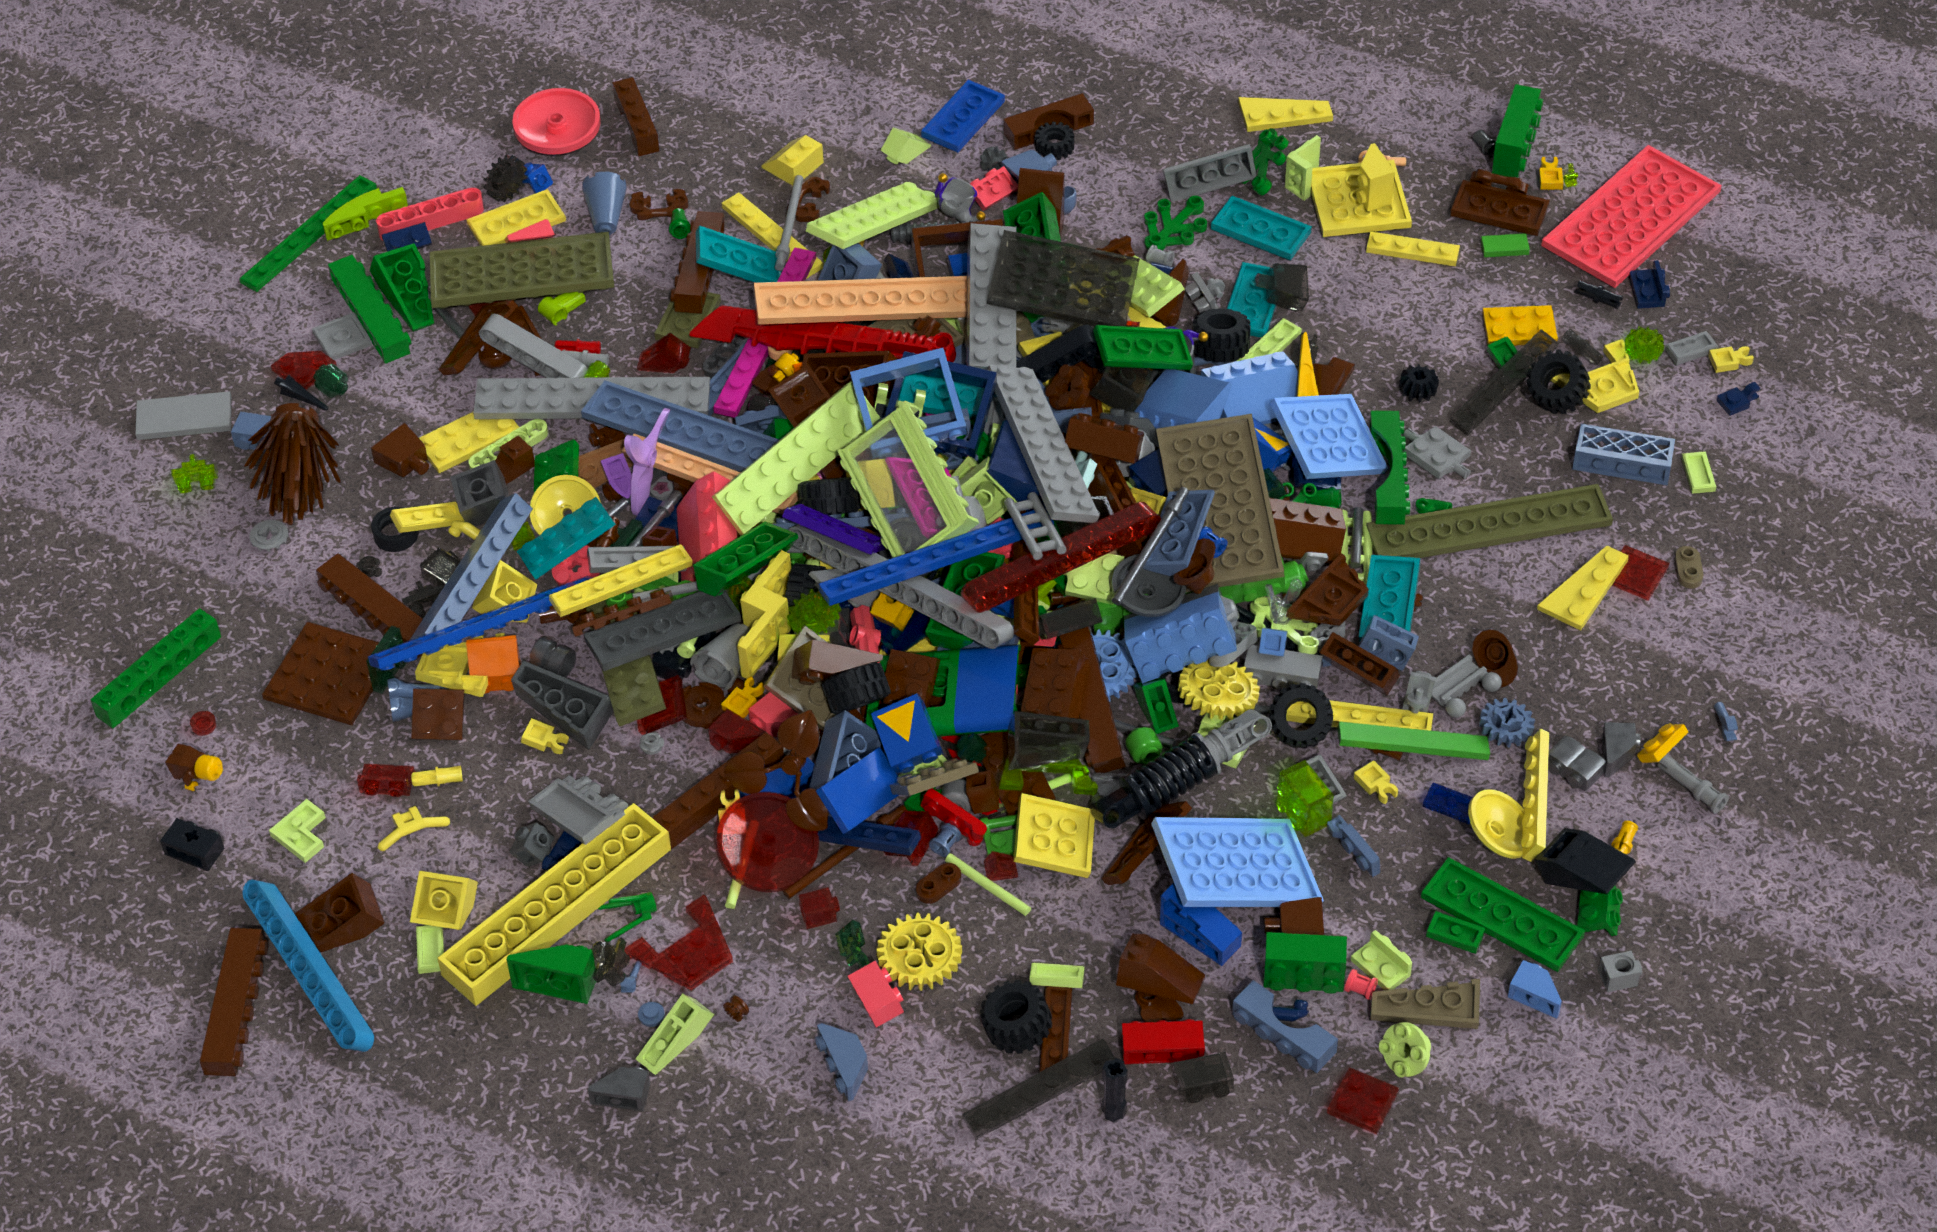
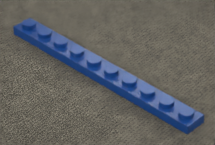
M1032 510L1021 515L1025 516L1035 513V511ZM1009 518L819 583V592L828 605L832 606L1023 540L1013 519ZM1041 522L1027 525L1029 530L1043 527Z
M586 576L372 654L368 656L370 666L380 670H389L395 667V663L416 660L418 658L417 655L422 653H435L440 650L441 646L446 644L448 646L457 645L465 637H478L484 634V630L503 628L506 626V622L527 619L528 614L533 612H546L552 606L549 601L550 594L594 577Z

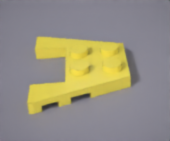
M1623 339L1604 345L1603 352L1612 362L1611 364L1587 372L1590 377L1591 388L1587 390L1589 393L1588 397L1582 400L1586 406L1596 413L1638 399L1639 389L1633 370L1630 368V359L1628 353L1626 354ZM1559 374L1553 377L1551 381L1563 388L1568 383L1570 375Z
M498 633L495 636L502 637L505 636V633ZM483 636L474 637L473 639H481ZM466 642L452 646L446 644L443 649L429 656L423 653L415 671L416 680L452 690H464V693L478 697L484 696L488 686L487 676L466 675L469 670Z

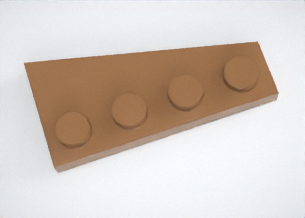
M625 439L580 455L578 477L587 481L594 489L605 483L607 478L601 466V460L621 454L622 449L625 447ZM625 457L628 467L634 466L632 460Z

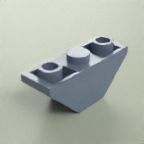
M823 1023L818 1024V1036L815 1037L819 1052L824 1051L827 1056L825 1063L830 1073L834 1072L837 1077L835 1084L840 1094L845 1093L848 1102L854 1100L868 1070L867 1054L856 1034Z

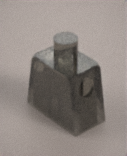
M1275 263L1272 264L1266 275L1257 273L1254 285L1255 287L1266 289V300L1268 303L1294 312H1302L1309 301L1306 265Z

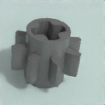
M998 146L986 148L983 154L980 155L982 160L980 165L983 171L1002 168L1001 161L1007 158L1005 151H999Z

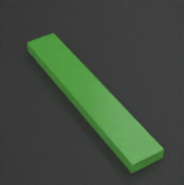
M1339 722L1337 727L1339 746L1489 760L1490 757L1488 736Z

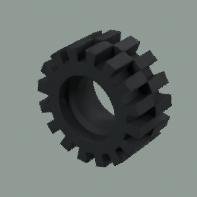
M1047 122L1045 127L1039 126V130L1035 132L1036 152L1038 151V154L1040 156L1043 155V157L1052 154L1057 158V161L1061 160V156L1064 159L1067 158L1068 154L1071 155L1072 150H1074L1073 129H1069L1067 124L1063 126L1062 122H1059V125H1056V122H1052V125H1049ZM1056 139L1060 140L1061 142L1052 143L1049 142V140Z

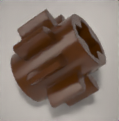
M927 315L925 319L919 317L913 326L918 329L916 334L919 337L926 335L928 338L941 333L939 328L942 324Z

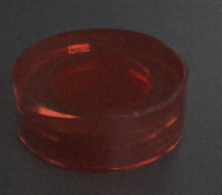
M208 711L195 713L190 719L191 729L199 736L212 733L216 728L214 715Z

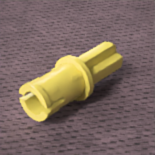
M461 765L449 768H438L436 766L435 770L413 772L411 774L412 785L437 784V787H439L440 784L463 782Z

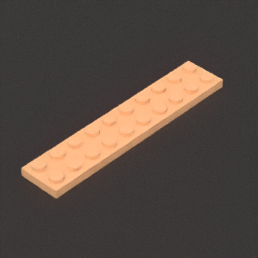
M967 276L754 283L753 287L758 324L918 319L919 317L925 319L927 315L932 318L967 317Z

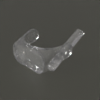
M1299 579L1292 580L1283 600L1274 595L1271 584L1265 585L1270 607V619L1273 620L1274 624L1286 625L1292 620L1286 617L1287 610L1299 598L1303 587Z

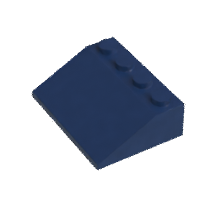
M1004 420L989 461L987 472L1017 502L1028 500V494L1035 492L1048 513L1009 422Z

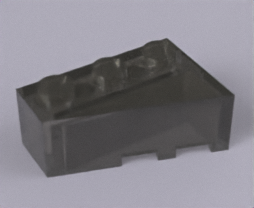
M1014 711L1008 727V770L1083 758L1090 742L1089 720Z

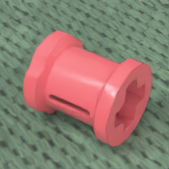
M1352 969L1347 978L1344 991H1353L1365 996V999L1371 1000L1372 992H1375L1378 979L1375 977L1371 979L1358 974L1357 970Z

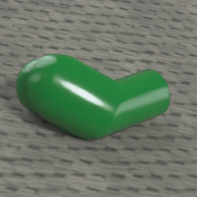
M1419 498L1415 503L1416 511L1420 514L1452 509L1451 502Z

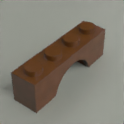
M631 77L612 82L615 103L620 114L625 115L632 143L638 157L659 152L657 131L634 78Z
M1081 93L1004 118V135L1013 149L1017 150L1034 144L1036 130H1039L1041 125L1045 127L1047 122L1049 125H1052V122H1056V125L1062 122L1063 126L1067 124L1074 131L1093 125L1094 109L1084 94Z

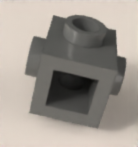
M536 822L526 827L522 826L514 836L516 840L509 853L525 866L530 867L542 862L551 852L550 846L555 837L547 832L544 826Z

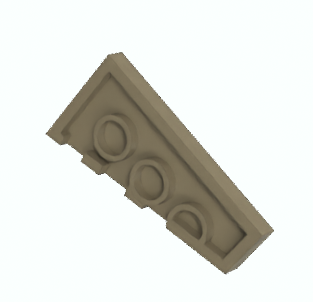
M1472 979L1470 983L1459 984L1458 981L1448 982L1446 986L1439 987L1424 985L1420 989L1415 990L1400 988L1372 992L1370 1020L1478 1029L1480 979Z

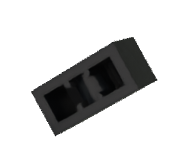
M178 818L175 819L160 840L164 855L205 871L211 869L225 849L221 835L213 829L207 830L197 826L192 821H183Z

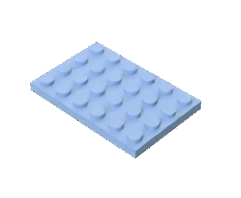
M1155 817L1151 823L1183 907H1280L1281 903L1322 897L1290 819Z

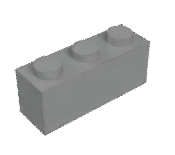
M1252 645L1248 648L1244 663L1246 667L1245 673L1252 672V678L1258 680L1257 685L1273 686L1276 689H1283L1284 687H1290L1291 684L1300 685V683H1306V685H1313L1318 689L1323 656L1285 650L1283 657L1259 653L1260 646Z

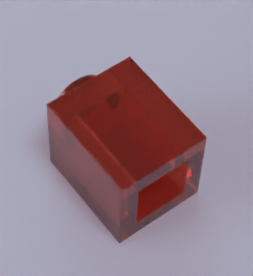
M829 887L799 895L800 911L806 929L837 922L836 912L840 911L837 897H832Z

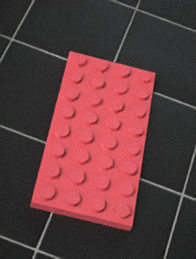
M1647 145L1542 239L1541 246L1616 288L1630 275L1631 271L1636 270L1719 194L1722 185Z

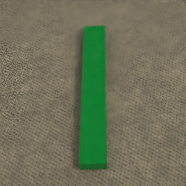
M359 175L239 278L240 283L258 292L325 234L323 222L333 212L354 198L377 189L376 183Z

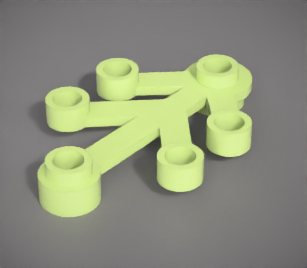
M1260 597L1251 602L1250 611L1256 615L1251 625L1256 627L1257 637H1261L1262 628H1266L1263 623L1265 618H1267L1272 623L1271 629L1288 631L1287 637L1298 645L1299 652L1307 654L1317 653L1319 641L1315 637L1310 636V633L1318 627L1317 624L1305 623L1302 620L1280 618L1279 616L1286 617L1288 609L1275 607L1273 601L1268 597ZM1294 629L1303 631L1305 636H1301Z

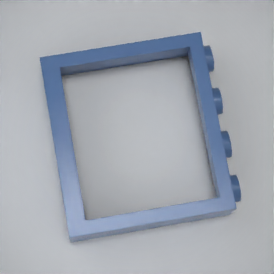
M944 348L850 372L866 432L873 425L862 387L941 367L956 421L924 429L923 431L926 437L934 440L936 444L942 439L956 440V437L967 434L966 423ZM899 436L876 442L870 446L873 459L886 456V458L891 457L894 453L898 452L908 453Z

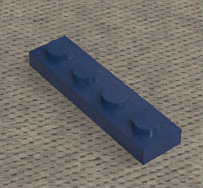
M828 816V828L817 833L819 841L909 856H911L921 839L919 830L869 822H861L850 831L842 834L831 816Z

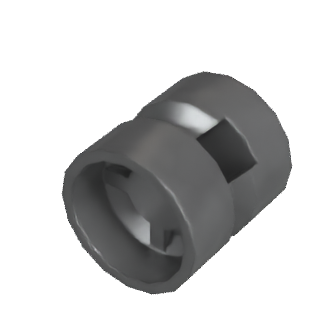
M542 637L534 645L529 661L533 665L566 678L574 668L576 652L563 645L557 647V642Z

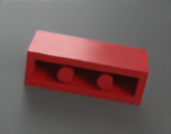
M1187 1019L1173 1022L1160 1020L1157 1022L1141 1023L1132 1021L1130 1023H1122L1124 1064L1204 1062L1203 1021Z

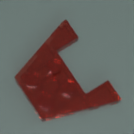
M702 895L686 906V912L700 925L659 954L641 937L623 949L624 955L629 959L641 962L642 966L648 969L652 968L662 973L664 977L691 991L733 962L732 954L705 895Z

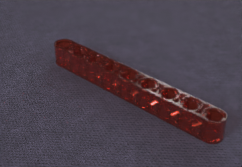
M1138 502L1061 538L1067 549L1064 554H1058L1056 549L1042 552L1043 556L1041 559L1035 560L1031 553L969 581L963 586L961 596L977 613L985 612L1154 532L1161 517L1145 502Z

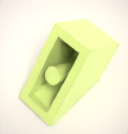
M893 127L881 151L887 154L886 159L892 163L898 164L901 162L907 164L930 148L931 144L916 134Z

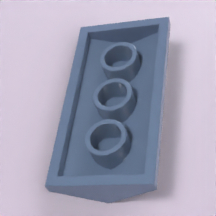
M1214 490L1189 491V494L1182 503V510L1171 521L1143 569L1171 576L1188 567L1215 494ZM1178 491L1169 492L1158 523L1165 514V507L1168 502L1174 499Z

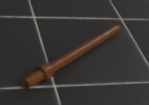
M900 805L888 815L884 814L878 818L876 824L894 826V822L907 814L908 811L904 805ZM844 846L783 891L784 895L791 899L860 847Z

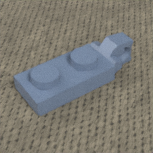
M1340 815L1327 822V828L1332 837L1340 838L1345 851L1348 854L1353 853L1360 869L1362 871L1367 870L1372 877L1380 873V858L1351 824L1348 825Z

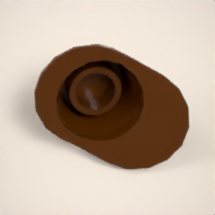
M1203 538L1197 541L1188 567L1174 574L1173 578L1176 584L1185 585L1196 594H1200L1204 587L1210 584L1215 575L1212 560L1216 547L1212 540Z
M1489 629L1478 634L1472 648L1478 667L1482 668L1484 666L1488 673H1497L1502 680L1500 688L1508 686L1514 681L1518 672L1517 659L1512 644L1504 634L1497 630Z

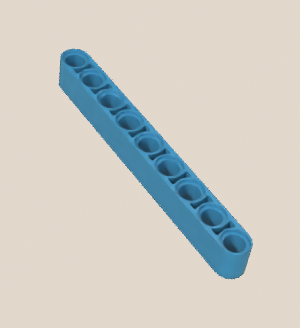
M253 879L247 881L242 891L244 900L338 1044L344 1049L361 1052L371 1049L374 1042L372 1030L278 888L272 883Z

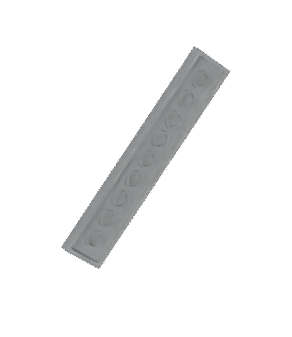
M989 365V371L997 372L995 393L1051 520L1097 523L1100 515L1069 447L1065 443L1064 436L1033 369L1027 367H1008L1006 365Z
M710 377L477 379L473 414L474 419H585L582 418V409L604 380L708 415Z

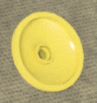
M573 475L552 477L541 484L532 497L530 506L533 508L530 512L532 525L536 532L541 535L544 530L560 522L566 510H571L573 513L582 507L586 501L592 500L595 497L600 501V498L592 485L580 477Z
M1490 789L1478 792L1471 799L1468 808L1470 824L1475 835L1492 852L1507 858H1521L1523 853L1521 841L1523 838L1522 820L1524 818V809L1517 801L1503 792Z

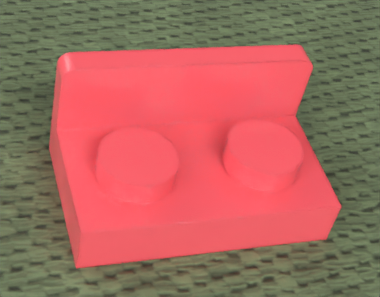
M1004 166L998 170L994 168L986 173L985 178L982 180L977 178L970 183L977 191L975 201L983 211L1018 190V184Z

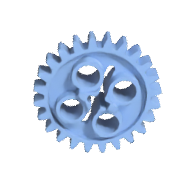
M1098 629L1096 635H1092L1110 702L1111 695L1119 699L1120 690L1125 693L1128 692L1127 685L1133 686L1134 678H1138V671L1125 643V638L1121 640L1120 633L1112 637L1110 630L1105 635H1101V631Z

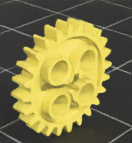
M1208 659L1206 662L1197 665L1192 663L1188 665V668H1183L1182 674L1179 677L1178 691H1181L1180 698H1185L1184 704H1192V711L1200 709L1201 716L1209 713L1210 719L1214 715H1218L1220 720H1223L1224 716L1233 720L1234 715L1238 717L1247 710L1255 709L1260 694V686L1257 685L1258 680L1252 678V672L1245 673V666L1237 667L1238 662L1223 667H1213L1209 664Z
M920 913L916 914L915 919H912L907 914L906 921L903 922L897 918V926L888 924V932H881L882 939L878 940L877 949L878 965L887 969L893 981L898 979L899 987L908 983L909 990L914 985H918L919 990L922 991L924 984H927L930 989H933V982L936 981L938 984L943 985V977L951 979V971H958V964L961 963L962 954L960 936H956L955 928L949 929L948 921L941 924L939 916L933 921L931 920L930 913L926 915L925 919H921Z

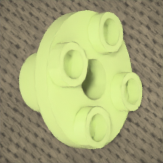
M1401 1022L1388 1028L1383 1036V1040L1379 1043V1050L1383 1054L1387 1065L1398 1077H1411L1421 1073L1427 1067L1430 1059L1431 1043L1429 1038L1416 1025Z

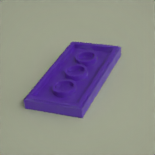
M798 504L784 510L783 518L870 555L885 549L881 542V537L803 504Z

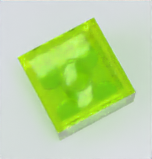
M1306 760L1279 772L1276 805L1281 813H1286L1290 818L1293 828L1296 831H1300L1304 837H1307L1327 827V822L1331 821L1334 795Z

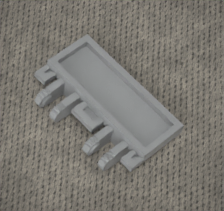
M570 775L563 780L558 778L528 801L531 809L585 845L625 815L624 810L628 808V803L622 799L620 800L615 794L602 798L599 795L601 785L595 781L592 782L587 776H583L578 780H575Z

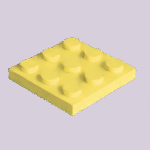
M1021 793L1018 803L1013 862L1088 878L1091 874L1095 822L1092 809Z

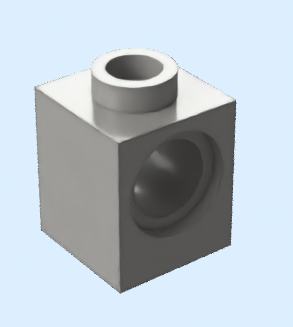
M1632 951L1601 957L1598 971L1607 992L1638 986L1639 977L1642 976V966L1639 960H1635Z

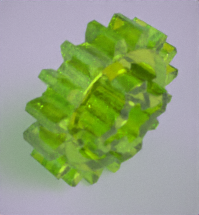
M810 589L809 595L802 593V599L793 600L795 606L789 607L788 610L791 614L787 615L791 628L797 634L803 626H806L819 636L821 631L824 633L828 632V626H835L833 620L840 619L838 612L842 610L839 603L829 606L819 590L815 593L813 589Z

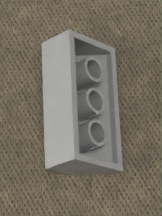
M1250 144L1162 169L1171 202L1238 184L1256 177Z

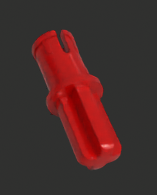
M580 339L576 341L557 340L554 344V347L561 351L583 352V350H588L589 353L597 354L601 352L600 341H580Z

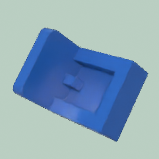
M526 163L514 175L519 183H530L535 194L544 191L553 184L544 164Z

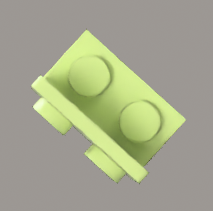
M1317 135L1311 140H1307L1295 151L1290 152L1286 159L1285 188L1304 201L1311 194L1312 168L1319 167L1321 138Z

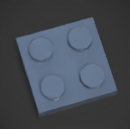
M777 405L767 406L762 411H746L743 413L744 415L735 417L736 425L762 434L774 418L787 419Z

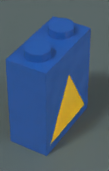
M1253 418L1263 471L1269 475L1286 464L1293 450L1288 440Z
M917 693L871 713L890 766L897 774L908 773L915 768L914 766L921 763H931L938 756L944 754L925 703Z

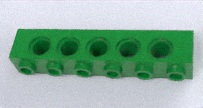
M197 609L90 699L96 717L114 729L221 638L217 620L202 609Z

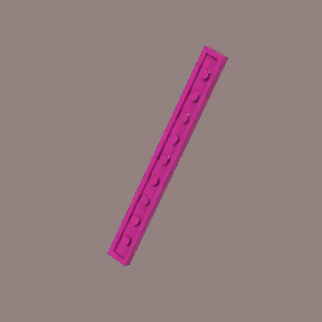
M795 247L777 282L805 281L816 260V252ZM747 340L714 405V413L733 418L738 416L753 386L751 382L759 374L768 356L767 345L758 342L756 347L751 346L752 340Z

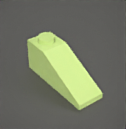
M682 994L636 1057V1060L656 1075L701 1034L714 1014L696 999Z

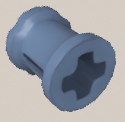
M944 823L938 836L929 842V847L934 853L947 857L953 844L962 838L960 830L950 823Z

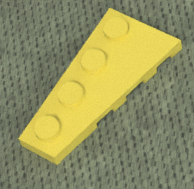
M1238 98L1247 132L1333 121V113L1329 101Z
M1609 546L1604 547L1538 604L1537 610L1576 629L1582 630L1628 562L1629 555Z

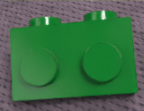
M1616 886L1608 894L1581 890L1577 926L1584 929L1585 932L1606 929L1611 936H1617L1618 926L1621 924L1620 904L1623 902L1621 890L1617 889Z

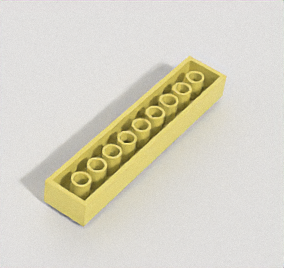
M633 803L624 810L625 815L588 844L582 843L440 955L437 959L442 977L477 1006L510 979L506 960L508 955L551 947L671 850L669 832Z

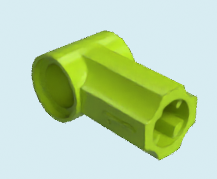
M570 292L563 293L555 298L551 296L545 297L539 303L538 312L556 326L557 322L567 318L569 312L586 302L585 295L583 293Z

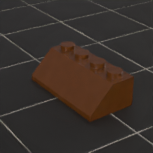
M1269 498L1282 557L1300 560L1306 552L1326 553L1328 560L1325 563L1331 564L1341 554L1346 532L1342 509Z

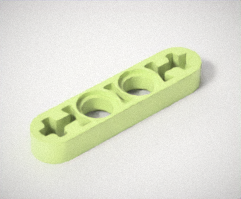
M542 419L529 421L472 455L469 459V468L472 469L480 466L479 464L482 465L496 460L497 456L493 455V453L500 451V446L518 435L531 447L548 436L547 423Z

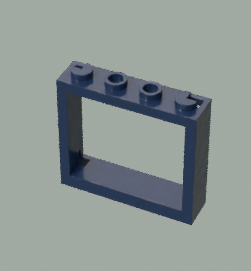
M904 351L902 358L916 354ZM947 361L954 382L985 389L970 441L958 438L956 440L942 439L939 440L940 442L934 451L941 454L946 452L952 453L959 458L970 456L975 459L996 388L997 372ZM941 367L919 372L920 374L944 379ZM906 376L896 378L885 417L896 410ZM894 428L883 438L890 439L899 435Z

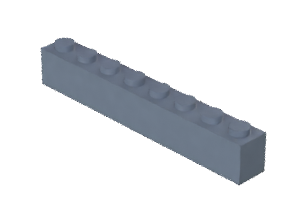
M514 493L498 503L410 638V641L460 623L533 509L519 495Z

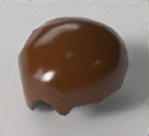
M487 343L484 344L483 351L481 349L478 351L480 363L490 369L505 367L512 360L510 356Z

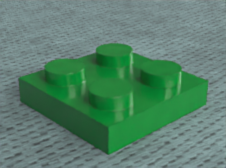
M572 439L535 456L534 492L541 484L552 477L559 475L578 477V442Z

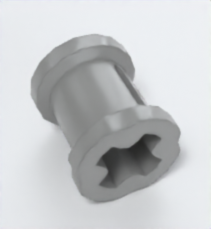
M1151 245L1146 255V262L1149 264L1156 262L1172 266L1175 253L1173 251L1166 252L1157 249L1156 245Z

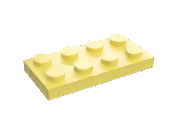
M472 412L419 437V439L426 447L428 460L437 472L441 473L470 459L472 455L518 429L519 426L513 419H474Z

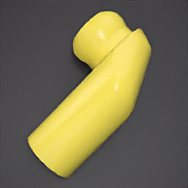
M458 520L451 523L452 526L448 529V532L454 537H459L460 533H464L473 540L476 539L481 531L471 523Z

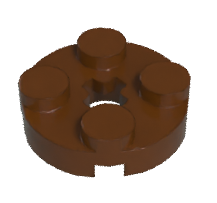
M1063 365L1045 390L1050 404L1057 410L1081 407L1089 395L1090 388L1087 385L1088 380L1090 381V376L1078 366Z
M700 682L699 686L692 688L691 685L685 687L677 698L679 718L693 727L712 728L726 714V711L722 710L721 706L722 702L726 699L724 692L719 686L708 682ZM706 702L705 707L700 708L697 706V704Z

